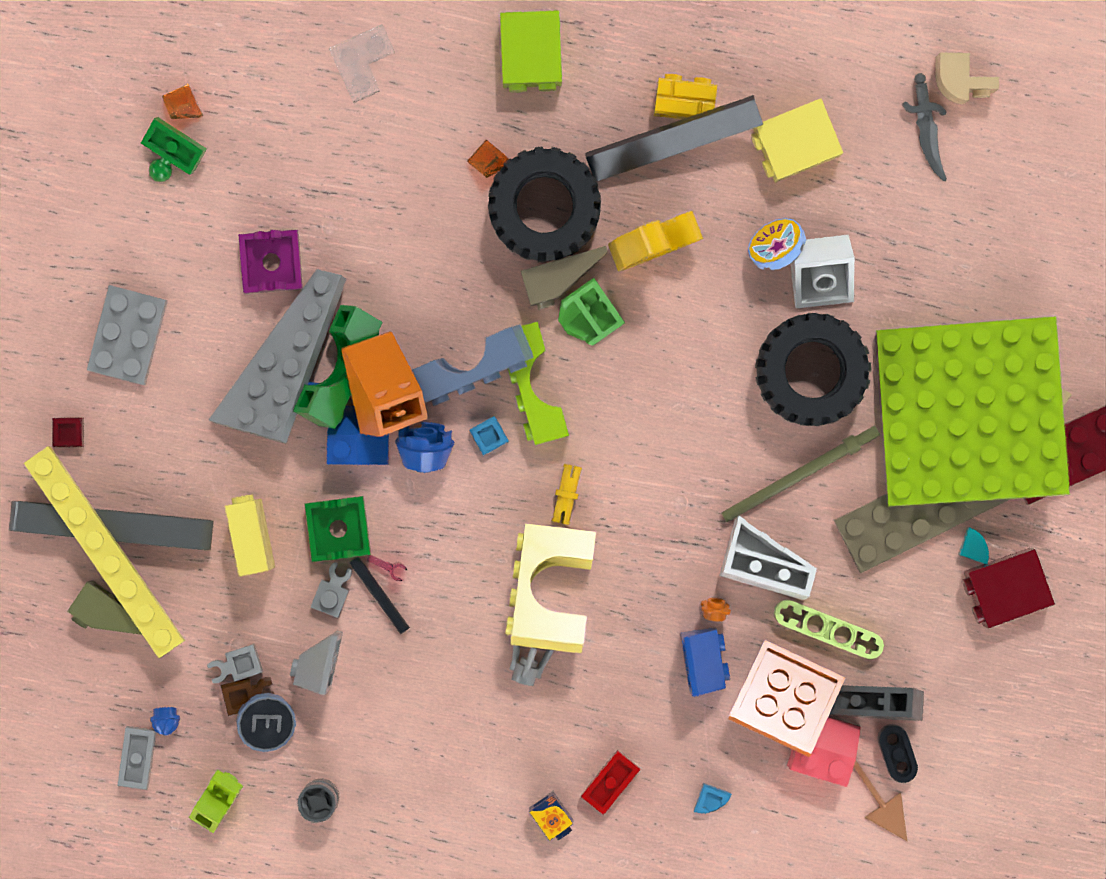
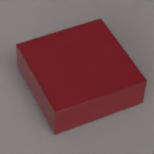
M52 418V447H84V418Z

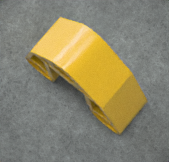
M689 211L660 223V220L640 226L608 243L616 268L620 272L703 239L694 212Z

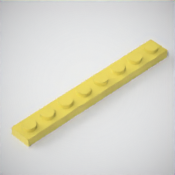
M47 446L24 462L28 471L158 658L163 657L183 643L185 640L52 448Z

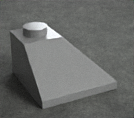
M342 631L334 632L299 655V660H293L290 676L295 677L293 685L318 694H327L332 685L343 635Z

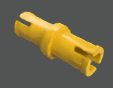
M564 464L560 487L555 492V495L558 496L551 521L560 523L563 512L561 523L570 525L574 499L577 500L579 495L576 493L582 467L574 466L572 476L570 477L572 465Z

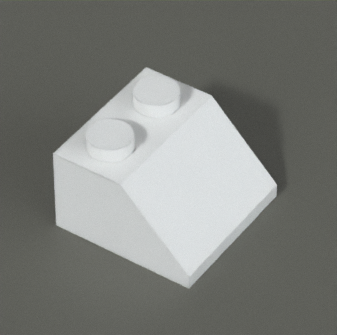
M849 235L806 239L805 245L802 243L800 248L802 252L790 263L796 309L854 302L855 258Z

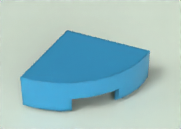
M703 783L693 811L701 814L713 812L724 806L732 794Z

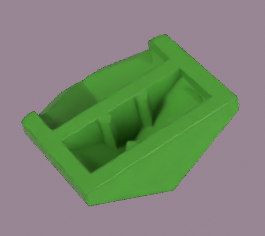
M594 278L561 300L558 317L559 323L567 334L583 340L592 346L625 324Z

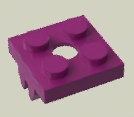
M270 230L268 232L257 231L248 234H238L244 294L303 289L298 230ZM270 253L276 254L280 259L279 267L273 271H269L263 266L264 257Z

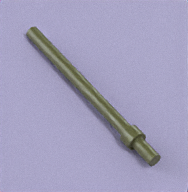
M874 425L855 437L853 434L842 440L843 443L726 509L721 514L726 522L733 520L847 454L853 455L860 451L861 446L880 436L879 431Z

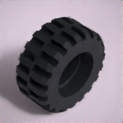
M543 146L534 147V150L521 151L518 153V156L508 159L504 163L503 168L493 178L494 181L488 195L489 216L496 235L510 251L517 253L527 260L532 259L537 262L556 261L569 255L572 256L591 239L599 221L601 195L595 176H592L589 167L584 162H580L574 154L562 152L560 148L552 147V149H543ZM542 177L553 178L561 182L570 192L573 203L572 213L568 221L561 228L546 233L528 228L522 222L517 212V198L522 188L528 182Z
M807 313L784 321L767 335L766 340L759 349L758 359H756L757 386L759 385L763 400L770 405V409L774 413L779 414L791 423L804 426H821L834 423L844 416H848L853 412L855 406L861 403L865 390L869 388L870 380L868 378L869 372L872 369L867 356L869 354L868 348L861 342L860 339L862 337L860 334L849 327L850 324L844 320L840 321L834 318L833 315ZM807 342H818L828 346L836 354L840 363V377L836 386L828 394L817 398L805 397L794 391L789 385L785 373L786 361L790 353L797 346Z

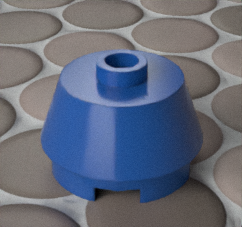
M421 422V427L409 429V426L399 429L398 438L395 440L403 466L420 473H429L443 469L454 446L452 431L445 432V425L432 422Z

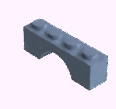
M520 324L486 337L484 355L479 364L470 371L457 369L444 358L419 366L413 369L412 372L422 389L424 402L432 401L433 406L450 400L448 394L454 391H458V394L461 395L475 389L473 383L482 379L487 384L501 378L499 372L509 368L510 373L527 367L525 361L534 358Z

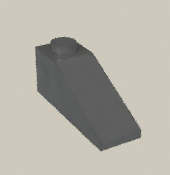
M842 685L829 715L923 721L924 691L904 687Z

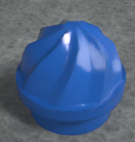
M175 707L153 709V717H150L154 731L164 736L173 733L177 729L180 716L177 715V708Z

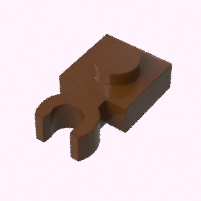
M271 677L261 678L255 685H251L250 678L222 684L221 689L228 716L237 714L241 706L245 705L251 697L263 694L262 690L265 686L273 685Z

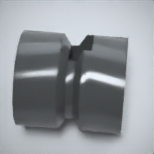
M323 778L314 779L309 782L300 793L297 802L298 810L302 817L314 823L329 819L339 803L340 797L337 787L331 781Z

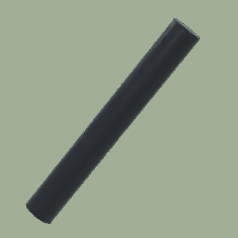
M358 556L352 560L350 565L398 632L402 634L410 627Z

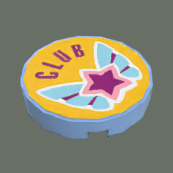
M787 218L774 220L759 229L750 240L748 247L749 257L759 269L765 270L764 268L770 267L771 270L785 267L793 262L802 252L800 248L802 243L805 245L806 242L805 232L795 220Z

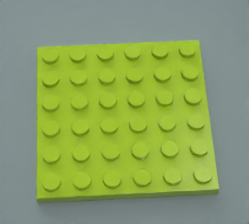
M1056 316L877 330L889 507L1070 495Z

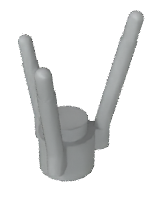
M513 645V657L509 668L514 671L511 679L524 685L534 686L536 678H541L543 669L554 650L547 649L537 666L538 662L534 660L537 648L531 647L528 657H521L519 661L520 646Z

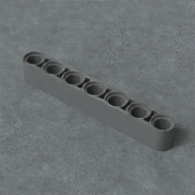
M26 501L11 502L10 531L74 537L52 504ZM93 508L116 542L211 550L213 520Z

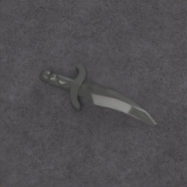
M918 73L914 78L915 83H917L915 88L918 105L911 106L909 103L904 102L902 106L909 113H917L918 120L916 124L920 129L919 139L925 158L941 180L946 181L947 178L939 154L938 126L932 117V111H936L943 116L946 115V110L941 105L929 101L927 83H925L926 77L924 74Z

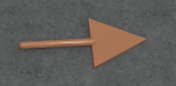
M855 761V770L880 805V807L865 816V818L907 841L901 793L885 803L858 762Z

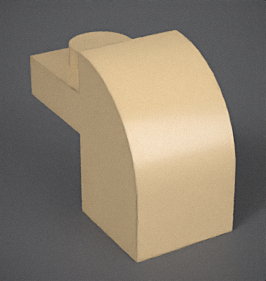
M940 52L936 56V83L940 92L948 100L957 104H965L969 101V93H973L974 98H988L991 93L999 89V77H970V53Z

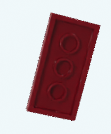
M1106 405L1064 423L1069 487L1106 471ZM1045 497L1024 498L1026 505H1030Z

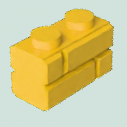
M665 74L664 78L658 79L654 116L682 120L714 109L717 85L711 84L712 80L708 78L695 77L694 82L682 81L681 75Z

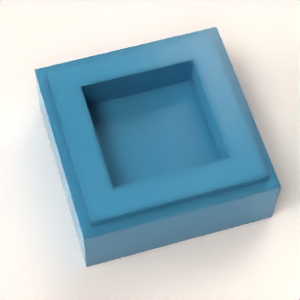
M495 416L469 430L483 456L509 442Z

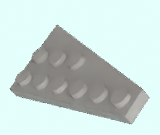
M319 269L314 272L209 418V421L286 444L297 413L293 412V409L304 385L309 383L346 282L345 277Z

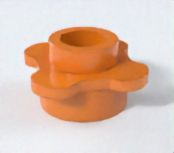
M709 598L708 600L701 601V606H703L701 611H703V617L707 620L724 621L726 620V615H729L731 612L729 609L730 605L725 603L723 599Z

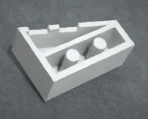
M738 516L734 520L719 576L800 600L809 598L817 568L788 548H784L772 540L770 536L753 527L741 516Z

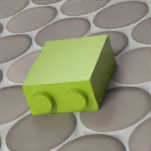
M559 10L500 13L503 88H509V92L519 93L526 92L527 87H539V91H555L556 86H562Z

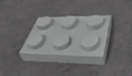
M109 285L87 370L146 385L168 300Z

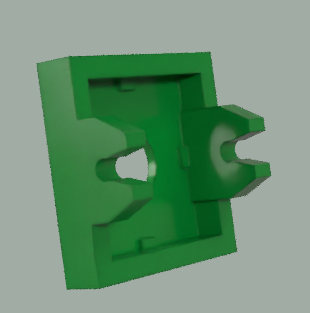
M364 496L305 503L312 562L371 555ZM341 520L346 524L347 532L343 537H334L331 534L330 525L333 521Z

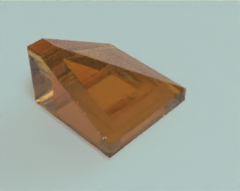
M189 84L162 96L171 119L199 118L203 116Z
M485 140L467 162L488 178L500 171L509 158L488 140Z

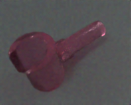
M373 555L368 556V562L388 571L395 581H403L402 578L393 574L394 569L397 567L407 570L403 563L395 562L392 564Z

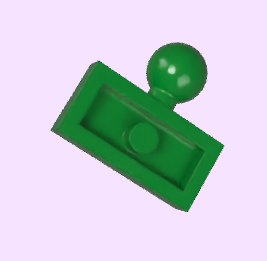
M159 117L153 119L141 141L142 145L161 156L160 159L154 160L149 166V175L157 182H165L171 177V163L187 174H193L207 148Z

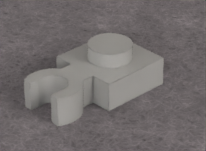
M334 562L329 568L331 580L330 582L321 580L311 608L338 618L349 593V590L343 588L342 585L350 579L352 569L348 568L345 576L339 577L335 572L338 563Z
M255 644L225 653L227 662L214 660L207 665L208 668L217 666L221 669V675L213 678V683L222 682L229 674H232L235 682L263 672Z

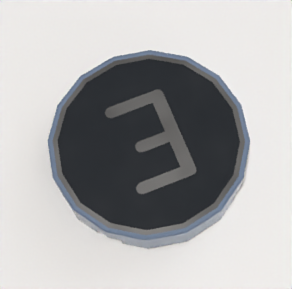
M271 693L257 694L251 697L245 705L241 706L236 719L237 731L244 744L253 750L262 752L274 751L286 745L293 736L296 727L295 714L292 707L284 698Z

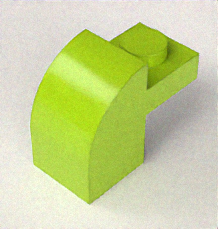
M217 769L206 790L194 806L189 818L214 833L234 803L243 785L232 774L223 773Z

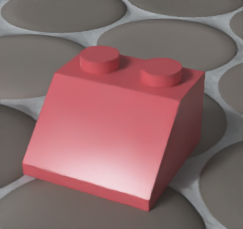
M828 717L810 758L791 750L787 766L792 771L848 787L856 761L861 727Z

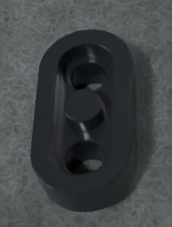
M889 724L884 726L878 734V744L887 771L897 782H910L917 775L918 765L906 731L899 725ZM890 734L897 735V741L893 744H889L887 741ZM902 761L906 762V769L902 772L897 771V764Z

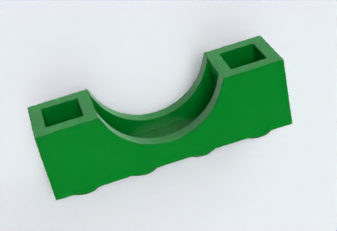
M340 305L329 329V333L334 338L337 346L336 366L332 374L325 381L315 385H304L293 412L320 427L336 429L337 424L343 418L344 408L348 399L352 395L341 348L378 336L382 321L357 306Z

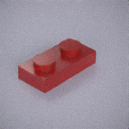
M617 749L582 792L581 797L604 815L641 769Z

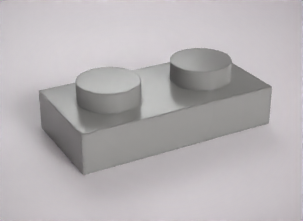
M132 726L125 728L117 786L144 790L149 788L156 731Z

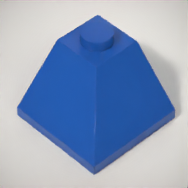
M345 406L343 418L337 424L336 429L328 428L327 464L389 465V434L381 437L360 434L355 407Z

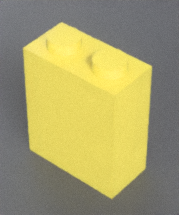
M821 98L763 121V125L753 128L755 133L751 134L756 150H762L765 161H762L764 171L768 178L773 177L775 183L838 158L843 154Z
M253 494L232 498V505L225 506L239 576L269 571L275 568L262 499L254 500Z

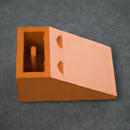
M391 331L341 348L360 434L381 437L428 419L422 389Z

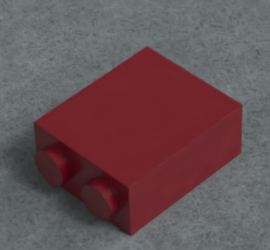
M1027 548L988 562V564H982L963 571L966 577L962 579L965 592L968 596L972 595L976 605L972 607L974 617L978 624L982 623L983 627L988 629L1055 605L1039 557L1034 548Z

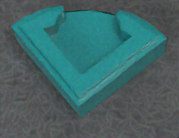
M968 527L958 555L988 564V545L979 532Z

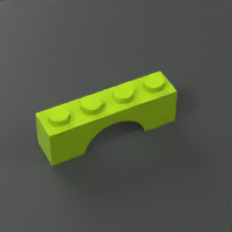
M538 321L523 325L521 327L534 358L525 361L527 367L510 373L508 368L512 384L518 383L521 394L515 397L519 411H526L528 423L523 424L527 440H534V444L537 445L569 436L562 408L544 403L535 395L531 388V368L535 360L546 350Z

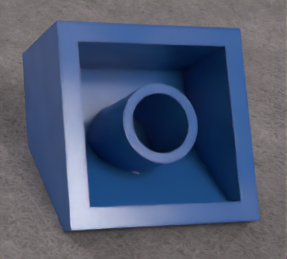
M715 627L681 632L688 686L693 697L725 689V681L730 680L728 663H722L721 651H726L723 633L718 634Z

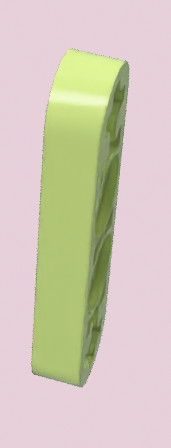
M782 600L774 609V616L777 622L797 632L867 659L877 658L883 652L884 643L881 637L864 628L792 600ZM789 605H792V611L798 615H802V610L807 612L803 616L801 627L799 628L796 626L799 621L789 617L787 621H783L784 616L780 613V610L782 608L787 609ZM815 615L820 616L823 620L822 629L818 632L809 631L807 628L808 619ZM841 626L847 627L851 633L849 640L845 643L837 642L834 637L836 629ZM857 631L862 632L858 637L862 640L869 641L873 637L877 649H871L869 653H865L866 648L856 643L855 649L851 648L856 640Z

